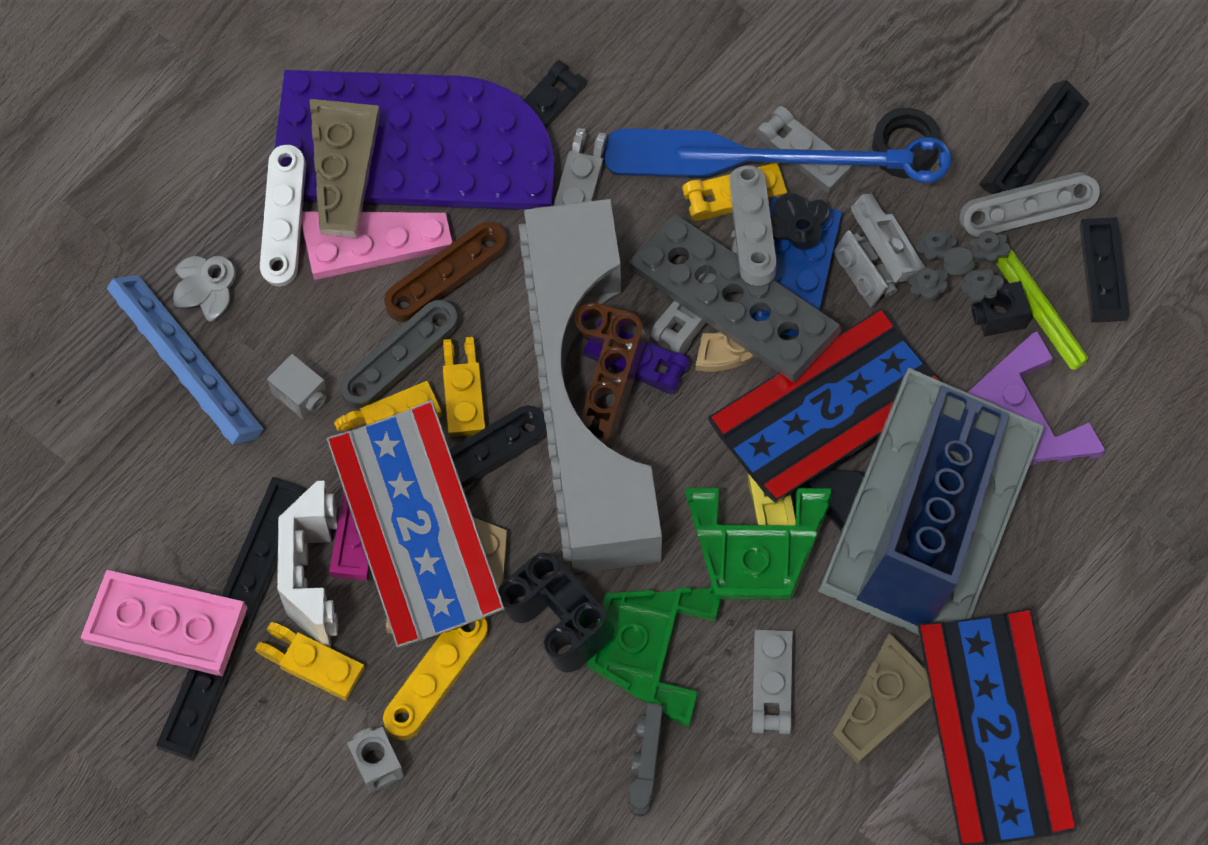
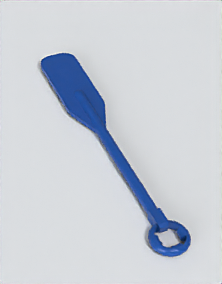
M617 129L608 137L605 152V164L608 170L616 175L702 178L747 162L887 166V169H904L907 175L917 182L930 183L943 178L949 171L952 162L951 152L946 144L932 137L918 138L911 142L905 150L887 149V152L747 148L713 132L703 130ZM920 147L922 150H934L936 147L942 152L939 154L938 166L940 169L934 173L931 170L916 172L912 169L914 164L913 152Z

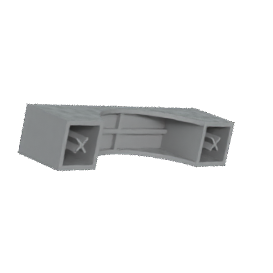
M611 199L524 210L525 223L518 224L520 247L524 263L525 284L529 300V313L533 329L544 420L546 422L558 524L561 531L564 562L571 561L573 574L660 563L662 561V534L651 466L628 459L597 439L576 414L563 381L567 357L580 332L575 323V314L578 308L589 302L605 305L621 295L620 258Z

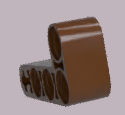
M589 302L578 308L575 314V323L586 340L603 345L580 419L592 434H596L599 427L603 437L597 439L612 449L646 344L647 332L637 315L599 303ZM601 316L602 323L597 329L588 330L585 328L586 322L590 317ZM634 325L637 327V332L632 338H620V332L625 326ZM618 359L625 360L626 367L621 373L612 374L609 372V366L613 361ZM603 395H615V402L610 408L601 409L598 407V401ZM594 415L601 418L600 423L597 421Z

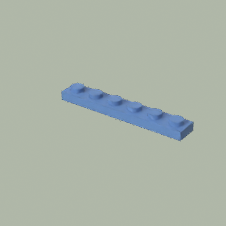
M132 275L113 278L106 289L114 297L118 306L135 323L139 332L156 349L160 358L177 375L181 384L198 401L202 410L219 427L223 436L232 445L258 439L264 430L263 427L140 276Z

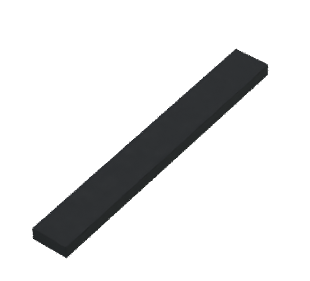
M272 477L221 594L222 597L244 601L248 607L224 674L219 676L189 668L156 744L159 750L194 761L277 567L278 517L303 495L307 488Z

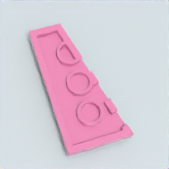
M302 212V228L314 280L438 254L453 243L446 213L362 212L357 238L321 235L318 212Z

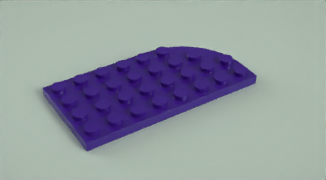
M284 70L275 149L281 145H292L303 154L306 160L303 202H317L315 154L309 100L317 99L378 105L381 113L363 204L524 210L553 206L555 164L549 135L532 108L510 90L484 79L457 75ZM283 158L280 165L283 167L289 166L292 158Z

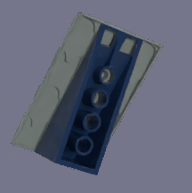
M908 368L897 390L883 429L880 432L818 592L832 598H837L836 600L864 612L872 613L871 615L901 628L904 627L906 630L918 635V624L971 619L1045 426Z

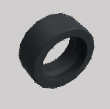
M910 107L898 108L885 114L877 123L872 149L873 151L887 152V135L896 129H913L924 137L937 138L941 141L940 130L934 119L922 110ZM936 147L934 150L926 149L922 155L914 157L912 169L916 172L930 170L936 163L939 149ZM879 166L891 176L903 179L910 178L904 169H887V166Z

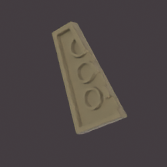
M309 99L321 235L357 238L381 113L378 105Z

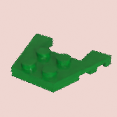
M685 488V495L716 599L792 600L831 503V489L797 488L795 525H719V488Z
M712 585L704 589L685 587L677 588L676 591L665 592L645 590L606 593L602 606L614 626V635L604 648L587 661V668L645 704L661 705L663 715L683 727L689 728L697 699V691L660 683L677 614L716 622L721 599H716Z

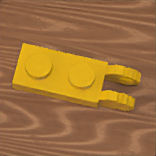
M466 337V342L464 343L468 363L454 365L453 362L455 354L451 339L443 340L445 359L443 377L449 438L475 435L485 428L479 362L476 363L474 337Z
M425 381L360 408V411H351L336 419L334 424L338 432H345L362 424L369 425L402 413L429 400L433 401L438 418H441L442 411L428 381Z
M270 622L267 631L274 638L290 644L287 652L283 654L273 646L262 642L258 643L255 651L262 657L280 665L282 670L347 701L365 670L364 665L305 635L295 634L280 624Z

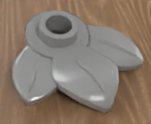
M199 256L184 259L175 268L177 274L183 280L178 283L174 290L173 304L176 308H191L200 305L207 321L213 322L224 313L230 303L229 288L235 281V266L229 259L223 256H213L208 260ZM216 268H221L220 276L217 278H213L212 274Z

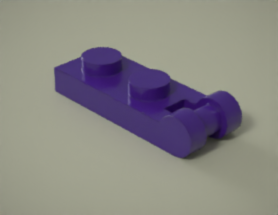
M601 320L599 321L595 329H597L601 325ZM623 330L620 332V338L630 339L634 336ZM588 341L584 348V356L598 362L603 345ZM646 341L635 379L665 393L674 394L680 384L678 379L681 373H686L691 361L681 353L667 351ZM623 359L615 360L609 367L622 372L626 367V361ZM660 364L668 368L665 373L656 372Z

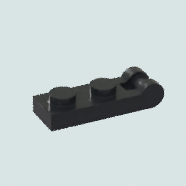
M558 60L523 101L532 108L545 129H547L586 87L588 81L580 74L574 75L571 73L569 66ZM559 81L567 86L563 92L555 88Z

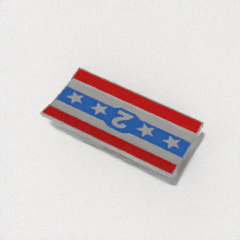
M432 400L358 429L326 438L397 648L426 640L505 610Z

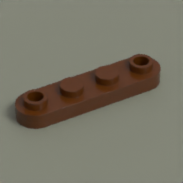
M494 222L478 224L390 287L384 298L388 315L396 321L405 322L410 320L428 303L440 300L504 253L507 244L503 228ZM486 241L495 243L492 247L483 246V243ZM401 302H407L410 304L405 309L397 307L398 304Z

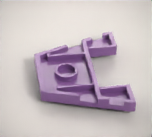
M1038 332L1032 333L967 392L1045 426L1030 465H1035L1036 462L1057 460V462L1071 461L1072 458L1089 456V459L1104 455L1105 449L1090 423L1055 437L1021 377L1050 365L1053 359Z

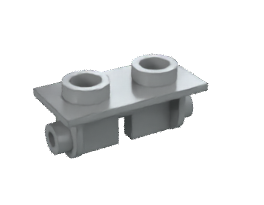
M850 230L847 231L833 253L857 287L859 293L864 297L870 308H873L883 294L888 298L898 291L895 286L897 283L887 273L884 264L877 266L872 264L877 262L879 257L869 244L866 236L861 237L859 233L852 235Z

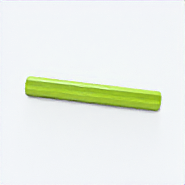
M1010 249V253L1005 257H998L995 263L1008 282L1021 281L1030 313L1070 369L1076 370L1085 365L1088 355L1013 250Z

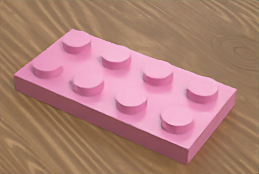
M106 570L80 638L85 644L223 676L248 607L244 601Z

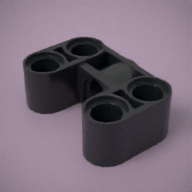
M550 553L536 554L499 586L498 591L505 611L514 622H529L547 607L561 620L547 633L543 642L545 651L555 667L561 672L569 673L576 671L613 638L614 626L603 606L593 597L587 587ZM553 572L551 577L541 580L544 574ZM525 596L520 603L512 604L516 598ZM600 621L595 628L587 629L591 622ZM572 645L566 653L558 654L562 647Z

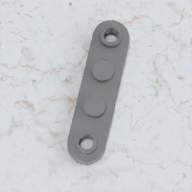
M741 166L736 168L730 175V197L741 278L746 283L761 286L770 283L776 275V254L766 179L764 173L759 168Z
M1077 172L970 200L962 207L959 219L961 226L973 236L979 237L985 231L998 233L1089 209L1097 202L1100 188L1097 181L1091 176ZM1082 184L1081 193L1074 195V188ZM976 211H981L980 219L972 221V215Z

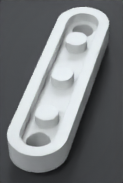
M281 145L274 149L268 162L260 271L268 283L278 287L290 284L295 279L298 271L306 160L301 151L292 145ZM290 157L292 162L289 166L283 167L280 165L283 158ZM275 261H283L281 270H272V265Z

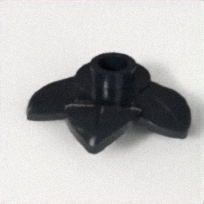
M782 194L776 200V214L770 216L773 239H788L795 248L802 250L814 247L822 235L821 226L829 219L828 205L822 199L814 200L807 204L803 197L797 194Z

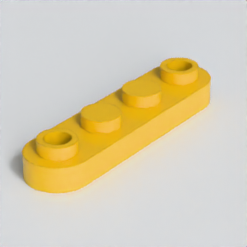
M485 618L473 622L475 629L471 632L463 631L461 626L440 634L384 711V726L391 737L397 740H409L419 733L486 641L488 626ZM399 713H407L409 715L408 720L403 723L397 722L395 718Z

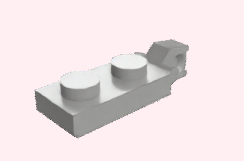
M872 193L862 194L854 205L850 207L857 223L861 226L870 245L875 249L895 283L908 281V277L919 273L925 268L924 264L893 214H885Z

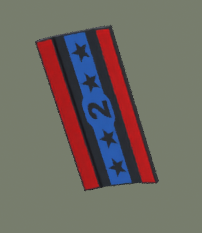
M880 308L842 332L794 383L782 374L777 373L710 415L708 421L761 490L776 504L795 492L797 488L806 485L879 437L897 390L908 368L938 381H943L935 373H932L896 330L895 325L883 308Z
M1031 608L987 617L918 624L959 844L994 845L1076 832L1075 816Z

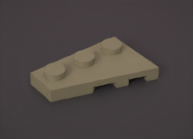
M890 633L832 734V739L857 765L862 763L932 700L925 668Z

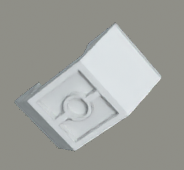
M316 481L278 517V592L286 614L315 641L331 648V636L338 635L337 613H334L333 600H327L324 588H308L307 578H304L303 565H308L307 543L332 542V529H337L338 508L335 507L334 494H328L325 481Z

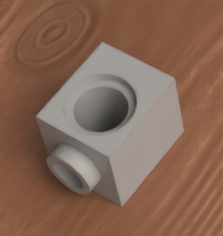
M293 354L267 378L271 394L302 420L310 412L315 413L318 411L328 395L324 379Z
M383 727L376 730L374 728L364 729L355 734L353 740L347 743L350 754L369 794L404 778L400 763ZM379 750L384 753V757L378 763L369 764L364 761L365 756L370 751Z

